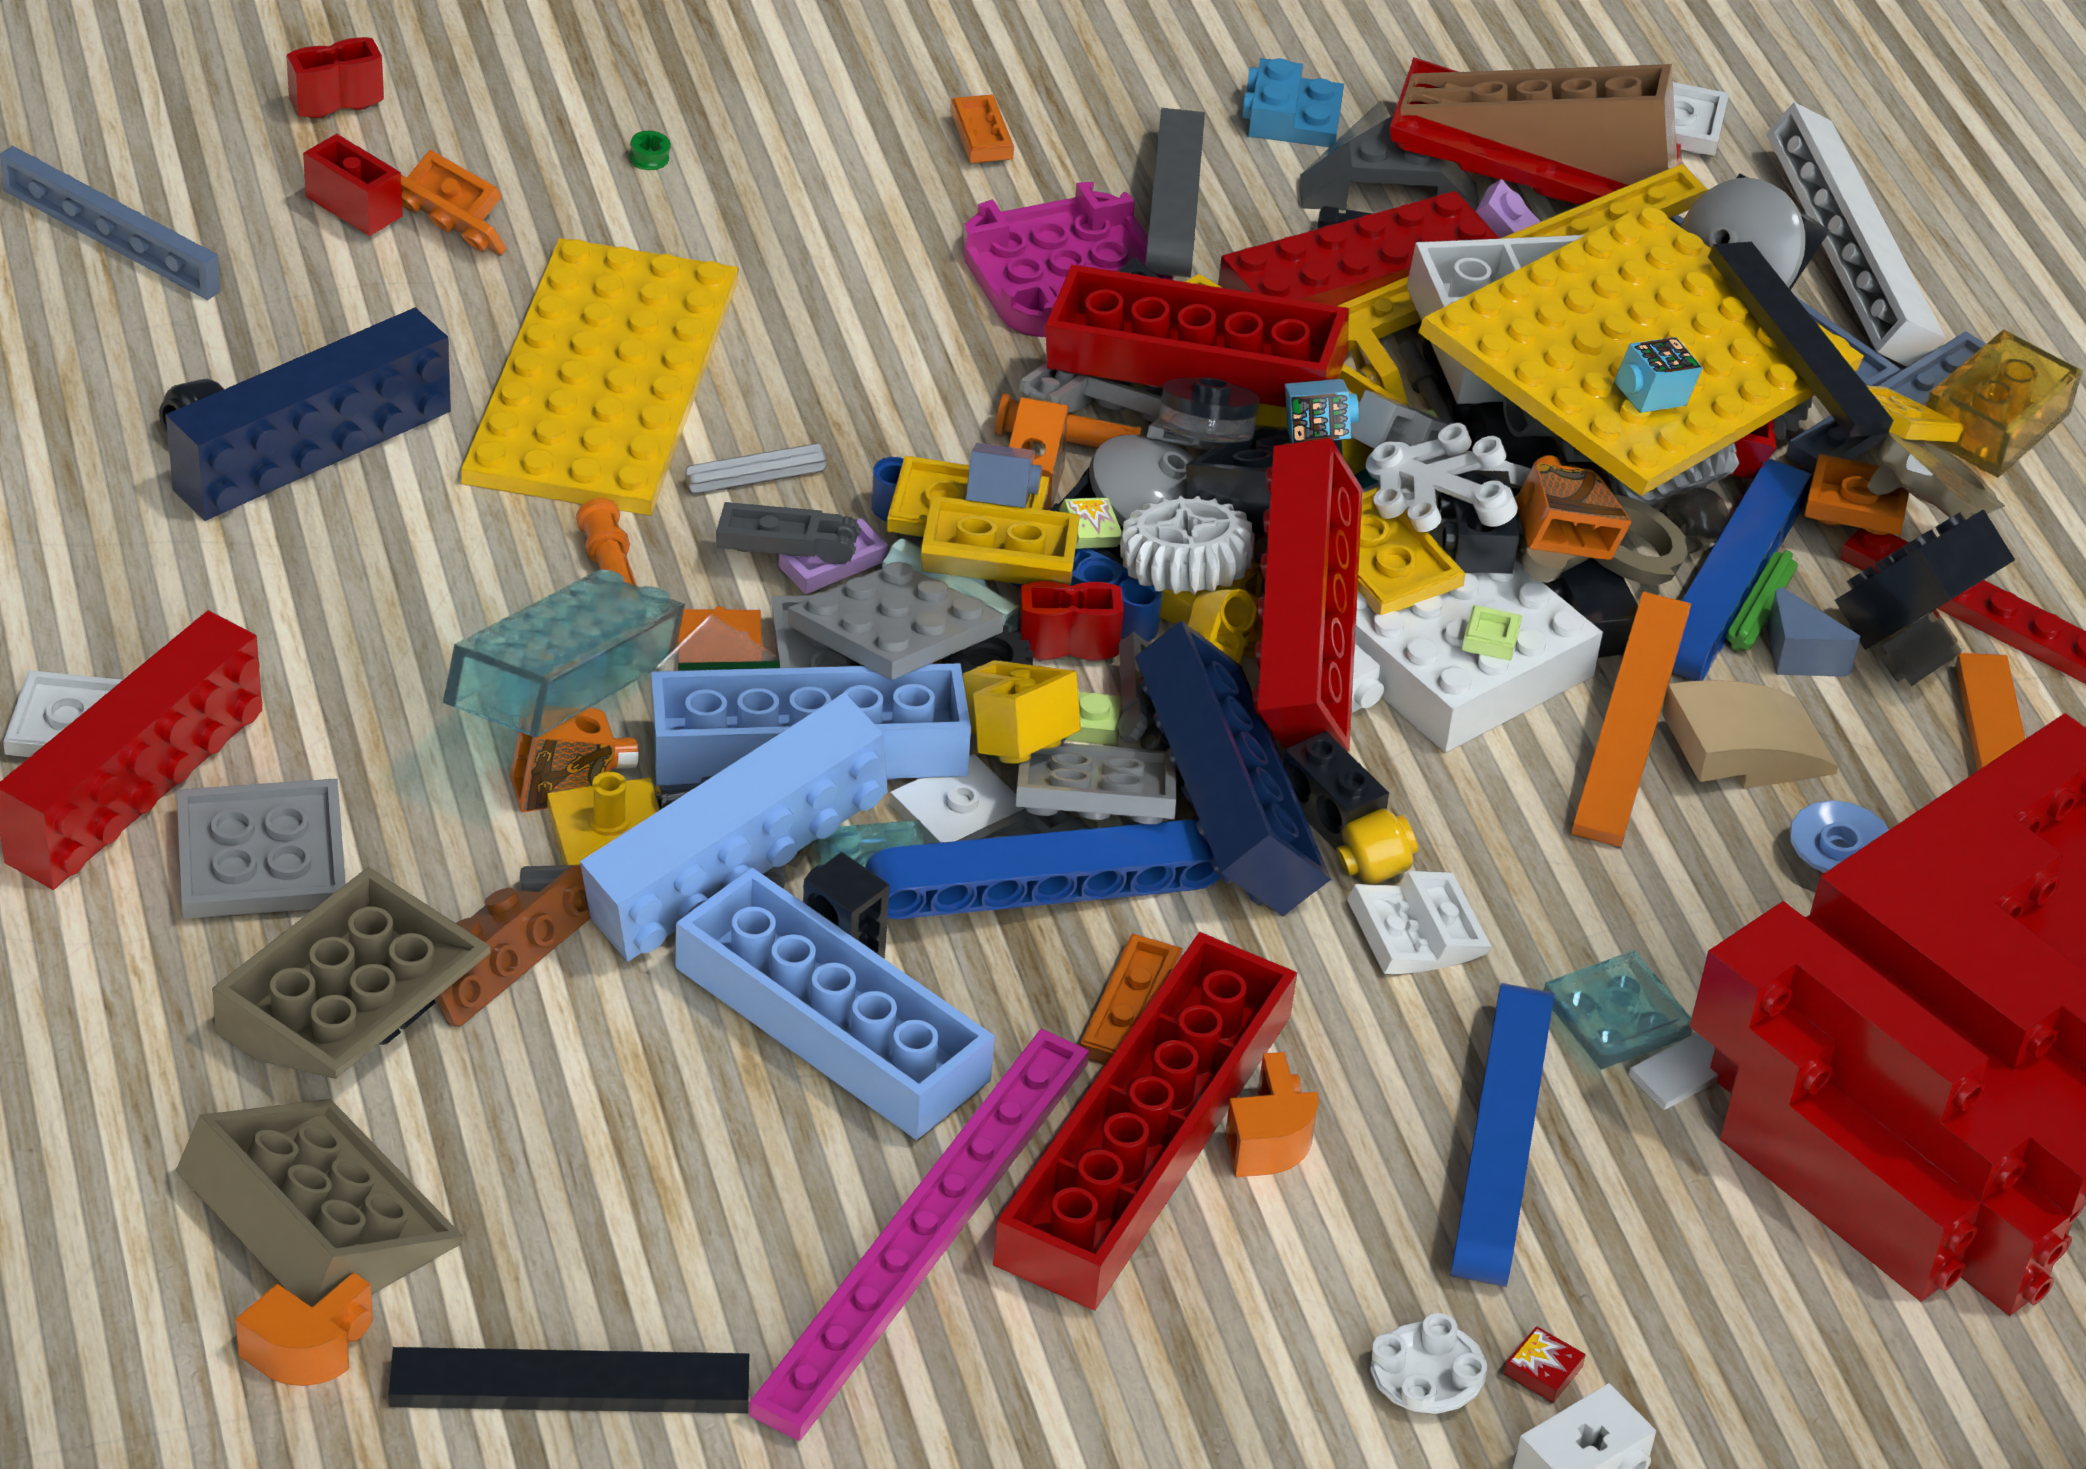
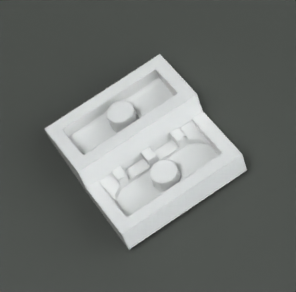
M1408 871L1400 886L1354 884L1347 898L1384 974L1419 973L1455 966L1487 955L1492 947L1453 873Z

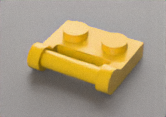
M1361 319L1349 320L1348 348L1351 350L1357 372L1405 401V405H1408L1399 370L1365 321Z

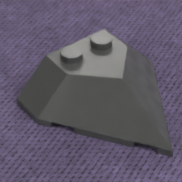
M1381 101L1300 174L1301 206L1304 209H1321L1323 206L1340 208L1339 210H1346L1350 182L1431 186L1432 197L1456 191L1474 211L1477 210L1479 203L1476 182L1461 170L1455 162L1400 149L1394 141H1391L1390 124L1394 112Z

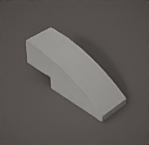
M1365 389L1358 404L1359 421L1351 423V437L1374 449L1378 445L1389 441L1403 442L1411 447L1412 442L1421 444L1438 439L1439 432L1451 423Z

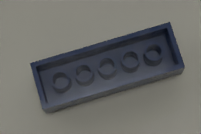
M414 307L166 414L173 491L197 515L206 521L451 412L448 336Z
M1180 620L1135 656L1142 674L1139 684L1154 704L1156 712L1153 714V719L1158 728L1167 737L1170 748L1167 749L1168 757L1181 772L1185 782L1181 785V790L1196 810L1199 818L1195 823L1196 828L1203 839L1210 845L1214 855L1210 859V863L1214 871L1225 883L1231 884L1235 882L1242 887L1249 898L1257 905L1262 906L1265 903L1284 916L1332 879L1265 720L1262 716H1258L1254 710L1253 692L1242 666Z

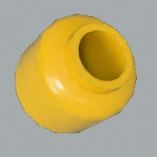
M1379 809L1349 822L1343 829L1344 845L1337 847V854L1346 874L1349 877L1358 874L1367 885H1377L1408 871L1413 864V854L1419 852L1415 835L1405 816L1402 814L1395 816L1388 809Z

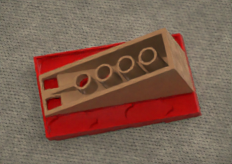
M1413 57L1390 124L1391 141H1394L1400 149L1460 163L1461 170L1530 186L1540 195L1580 205L1678 166L1682 160L1681 144L1676 143L1672 64L1458 72Z

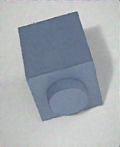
M976 443L971 451L966 500L1025 508L1030 494L1038 495L1040 489L1042 465L1033 464L1035 450Z

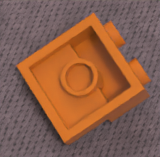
M1819 454L1804 517L1817 519L1826 525L1843 524L1864 528L1866 531L1877 535L1890 533L1901 536L1909 492L1904 488H1897L1888 494H1873L1869 491L1867 485L1873 474L1880 467L1879 465Z

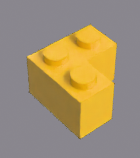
M993 660L963 673L971 733L977 734L978 753L999 756L1000 761L1003 763H1022L1030 760L1032 753L1040 749L1058 747L1061 745L1062 739L1081 731L1077 671Z

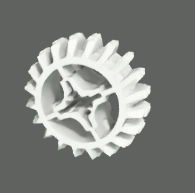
M1180 495L1176 500L1161 498L1158 504H1143L1142 510L1131 512L1130 519L1123 522L1120 556L1123 558V567L1128 570V576L1138 579L1140 585H1154L1155 591L1159 592L1169 589L1173 590L1174 594H1178L1180 591H1191L1195 595L1198 590L1215 591L1216 586H1232L1233 580L1244 578L1245 571L1251 568V562L1254 557V532H1252V523L1247 521L1246 513L1234 511L1232 504L1220 505L1217 503L1216 498L1209 501L1201 500L1199 496L1194 499H1184Z

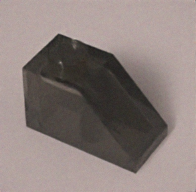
M1935 609L1887 641L1883 647L1888 654L1882 657L1881 660L1897 683L1906 678L1912 687L1960 654L1964 647L1937 609Z

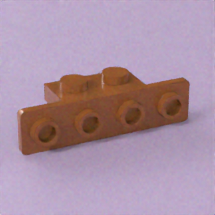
M571 865L540 892L519 891L513 888L500 889L489 895L485 899V906L472 917L456 923L490 945V954L436 997L450 1026H462L590 919L581 865Z

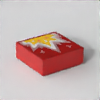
M1536 1326L1506 1362L1504 1375L1554 1403L1583 1368L1586 1354Z

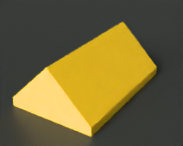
M932 495L922 542V571L1016 584L1052 581L1071 586L1080 514Z

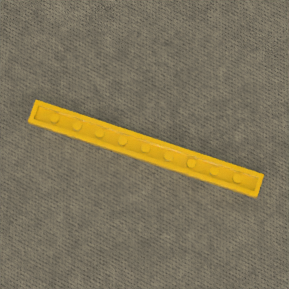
M1682 163L1500 239L1587 235L1646 204L1660 209L1669 219L1688 211L1708 189ZM1409 276L1337 305L1349 308V320L1361 319L1365 321L1377 339L1421 322L1407 289Z

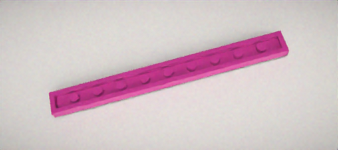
M1042 1028L1038 1031L750 1400V1417L798 1441L803 1439L1086 1068L1089 1050Z

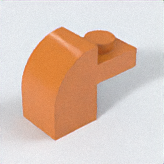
M1285 1052L1263 1053L1258 1084L1259 1096L1230 1098L1225 1138L1235 1177L1271 1175L1287 1171L1299 1164L1307 1156L1311 1148L1319 1103L1318 1092L1302 1093L1299 1075L1290 1074Z
M353 1272L317 1304L311 1307L277 1283L235 1319L239 1357L264 1375L284 1384L308 1386L337 1378L349 1370L348 1343L360 1339L373 1322L371 1284Z

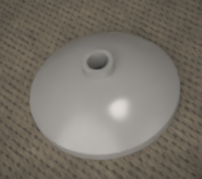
M1736 178L1714 186L1692 205L1681 224V228L1699 236L1703 243L1712 248L1713 244H1721L1722 239L1728 233L1730 235L1728 243L1752 241L1788 288L1793 283L1801 267L1805 251V229L1801 214L1793 200L1784 191L1766 181L1755 178Z
M1147 435L1117 436L1101 444L1092 457L1089 466L1090 483L1097 498H1109L1116 519L1123 526V522L1130 519L1131 512L1142 510L1143 504H1158L1161 498L1176 500L1180 495L1184 499H1188L1186 464L1195 460V458L1172 443L1147 438Z

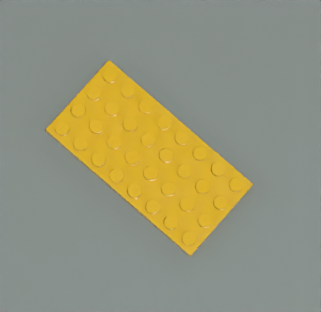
M559 238L461 468V484L584 504L596 498H607L614 501L620 511L651 516L738 283L739 267L720 264L715 261L681 258L671 254L632 250L622 246L614 247L589 243L580 239Z

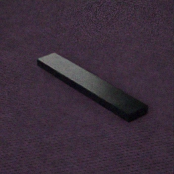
M1753 242L1713 244L1708 255L1710 261L1848 437L1887 434L1894 421Z
M393 1347L388 1392L389 1407L748 1413L750 1353Z

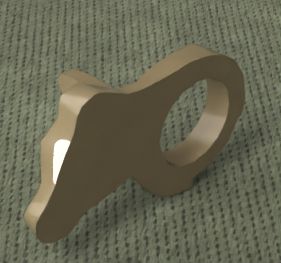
M1893 433L1888 434L1879 449L1877 456L1882 461V464L1873 474L1867 485L1869 491L1876 495L1888 494L1897 488H1904L1915 498L1934 509H1939L1949 518L1960 511L1966 517L1970 512L1976 514L1984 509L1989 514L2005 507L1998 500L1992 489L1972 469L1936 442L1907 440Z
M1613 494L1632 521L1628 530L1648 541L1656 549L1660 557L1645 556L1619 545L1612 560L1594 559L1603 567L1621 577L1639 583L1660 585L1671 581L1688 553L1685 535L1678 526L1658 510L1636 499ZM1517 510L1516 519L1519 531L1517 548L1518 552L1523 555V569L1533 580L1545 583L1554 581L1559 578L1562 572L1590 558L1529 549Z

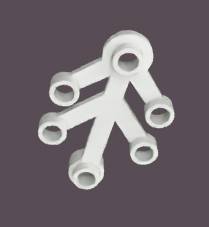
M1454 423L1444 427L1439 432L1438 439L1411 447L1406 443L1393 441L1378 445L1367 458L1366 468L1369 475L1381 484V489L1373 498L1379 515L1382 518L1390 519L1401 515L1405 511L1407 502L1401 491V483L1409 479L1414 481L1415 503L1409 507L1408 517L1413 528L1418 532L1431 531L1441 522V515L1436 505L1435 490L1474 504L1481 523L1486 526L1494 527L1507 523L1516 515L1518 510L1512 491L1508 486L1503 485L1500 481H1488L1480 485L1456 476L1480 468H1495L1502 464L1506 459V452L1501 440L1496 436L1484 437L1474 444L1473 452L1460 455L1470 448L1472 441L1465 425ZM1445 454L1455 456L1430 464L1422 463V461Z

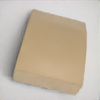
M1707 680L1668 684L1662 715L1699 782L1736 776L1742 788L1747 789L1837 773L1838 766L1798 698L1764 685L1740 681Z

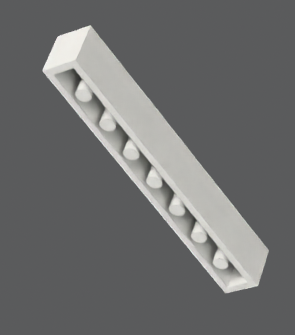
M1793 102L1766 135L1806 214L1830 230L1822 245L1877 353L1909 367L1938 349L1946 340V337L1831 120Z

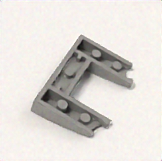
M1047 362L1022 378L1019 386V391L1036 400L1068 405V412L1078 411L1095 402V398L1098 399L1099 405L1108 409L1124 410L1126 407L1142 412L1144 419L1153 422L1149 425L1147 438L1204 450H1212L1226 442L1231 421L1217 420L1216 423L1202 422L1198 420V417L1167 407L1161 401L1163 387L1048 369Z

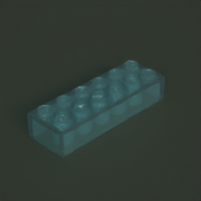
M597 570L455 643L443 703L537 738L673 660L685 603L669 598V593L663 589L652 586L638 587L624 582V577L616 572Z

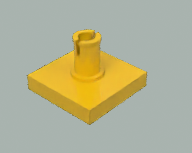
M603 772L595 776L592 786L547 793V809L564 865H580L581 860L660 810L650 777L625 781L624 776L619 773Z

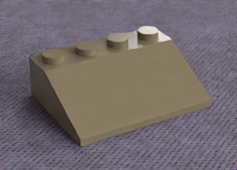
M368 866L212 987L215 1031L218 1035L257 1061L336 1079L490 954V945Z
M331 1099L199 1115L176 1168V1171L194 1189L195 1194L207 1203L226 1224L228 1230L236 1235L256 1256L262 1267L269 1271L286 1290L311 1307L317 1304L353 1272L371 1284V1294H374L460 1245L463 1235Z

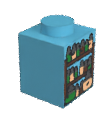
M1677 337L1631 343L1625 353L1614 383L1640 413L1687 406L1703 367Z
M1343 379L1285 384L1287 431L1292 443L1332 438V440L1351 439V423L1359 421L1358 399L1356 393L1349 394Z

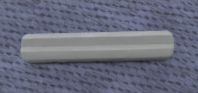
M815 443L689 465L685 469V482L690 493L698 494L812 474L826 469V455L822 445Z

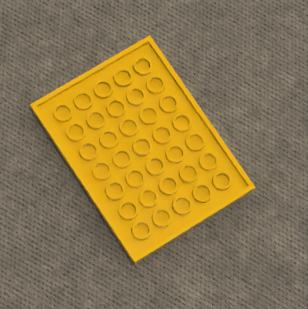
M1648 204L1425 316L1418 332L1640 496L1645 495L1815 396L1710 261L1708 255L1711 248L1705 245L1699 236L1687 232L1668 219L1663 211ZM1818 324L1854 371H1858L1864 355L1852 348L1844 338L1832 334ZM1677 337L1703 367L1687 406L1640 413L1614 383L1628 346L1631 343Z

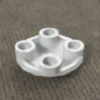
M1430 1314L1423 1322L1399 1326L1389 1333L1379 1335L1373 1342L1371 1374L1377 1388L1394 1404L1413 1412L1439 1414L1459 1409L1475 1399L1486 1382L1487 1362L1479 1345L1466 1333L1458 1330L1456 1321L1446 1314Z

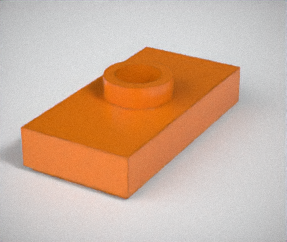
M994 95L951 99L950 112L970 163L1013 159L1014 145Z

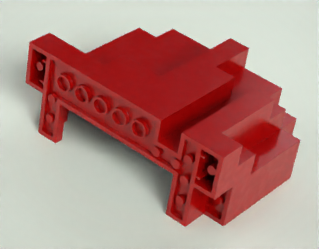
M2066 713L1822 874L1818 881L1810 915L1804 917L1785 901L1780 902L1708 950L1689 1027L1715 1047L1710 1068L1719 1075L1717 1083L1731 1093L1720 1140L1920 1302L1939 1288L1943 1291L1950 1289L1961 1277L2008 1316L2014 1314L2028 1302L2031 1305H2036L2052 1288L2054 1278L2050 1275L2053 1266L2072 1243V1237L2068 1235L2070 1228L2086 1205V727Z

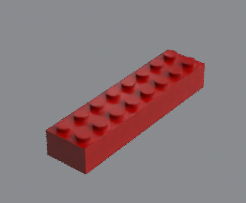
M1199 931L998 1218L993 1266L1096 1311L1228 1112L1230 1098L1238 1097L1262 1061L1263 1053L1268 1052L1290 1019L1298 972Z

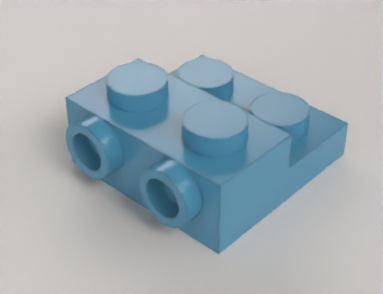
M1260 58L1259 68L1250 67L1247 92H1245L1242 118L1250 119L1248 137L1331 147L1336 142L1344 83L1331 82L1322 78H1301L1302 63L1290 62L1281 58Z

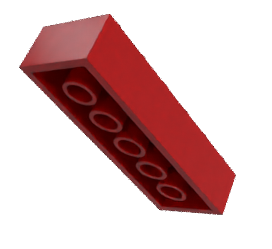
M1456 191L1222 255L1218 285L1226 289L1337 306L1408 277L1416 242L1500 238Z
M1071 264L1045 325L1047 368L1163 387L1166 381L1172 379L1211 377L1228 381L1255 392L1259 396V403L1286 407L1285 384L1339 379L1348 353L1349 308Z
M1332 438L1274 446L1273 466L1268 467L1266 472L1267 487L1271 494L1270 509L1264 512V528L1268 537L1267 553H1263L1261 556V571L1265 580V596L1260 597L1258 601V613L1263 628L1262 641H1258L1255 647L1260 677L1259 685L1253 688V706L1256 714L1262 716L1270 727L1273 738L1279 740L1285 749L1327 731L1348 752L1350 751L1363 489Z
M207 610L1 780L0 836L4 863L52 890L56 889L68 877L77 874L84 867L85 863L103 847L113 843L120 836L121 832L139 816L149 812L157 801L174 786L184 782L191 772L209 756L219 752L225 743L245 725L253 723L263 711L257 635Z

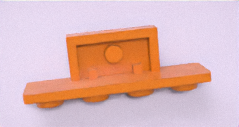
M430 149L408 177L401 174L402 206L413 213L422 210L428 214V217L435 225L445 232L450 233L452 229H455L462 233L461 235L464 240L478 251L484 252L488 248L500 256L506 251L507 248L495 229L483 221L502 197L496 186Z

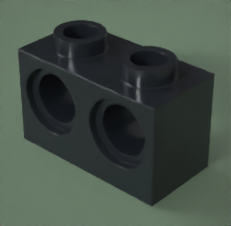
M1472 470L1456 475L1480 485L1488 481H1500L1511 489L1508 471ZM1438 491L1437 508L1441 519L1446 520L1442 529V548L1446 552L1451 553V558L1465 573L1513 574L1519 541L1516 515L1503 525L1486 526L1481 523L1474 504Z
M1327 731L1285 749L1283 766L1305 818L1336 851L1337 847L1344 845L1343 829L1349 822L1379 809H1387L1389 792Z
M841 851L824 865L815 866L804 878L803 903L885 959L889 884Z

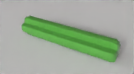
M1785 550L1783 554L1774 552L1770 556L1726 632L1725 637L1732 643L1730 646L1732 650L1737 652L1740 648L1750 650L1769 619L1775 591L1780 587L1786 589L1797 570L1798 563L1792 559L1793 553Z

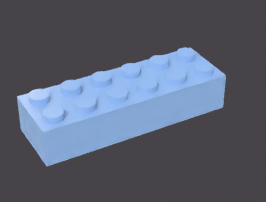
M928 664L894 680H890L865 666L651 672V725L656 786L700 783L702 777L716 775L844 692L884 735L887 780L897 778L968 776L971 725L961 664Z
M845 692L581 860L580 865L590 919L627 962L641 953H649L655 950L664 942L667 936L676 931V922L751 867L764 874L773 867L784 866L795 857L799 850L814 840L830 836L838 829L842 822L857 812L867 811L876 806L883 796L888 793L883 733Z
M753 867L676 922V969L915 1140L922 1137L991 1081L995 1035Z

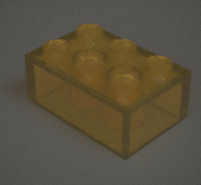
M2003 329L1930 391L1926 407L1961 423V426L1964 427L1957 442H1934L1952 454L1977 466L1980 470L1999 478L2071 414L2083 370Z

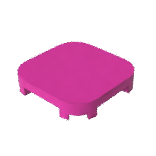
M1094 182L1076 183L1074 198L1002 212L993 199L978 204V213L967 223H964L963 256L967 266L996 313L1010 328L1026 335L1046 337V322L1071 264L1112 271L1120 270L1134 257L1143 265L1146 264L1148 236L1134 216L1135 200L1126 191L1118 198L1109 193L1093 191ZM1157 275L1159 278L1173 280L1174 277Z

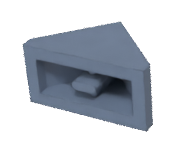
M1783 587L1775 591L1767 631L1776 675L1846 677L1850 674L1861 636Z

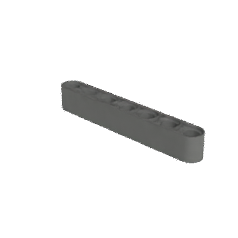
M1161 107L1145 264L1155 275L1191 278L1205 112Z

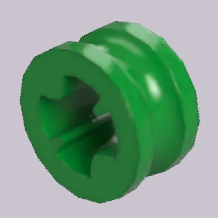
M650 130L641 131L632 136L629 160L634 167L650 171L658 170L668 164L671 143L664 134Z

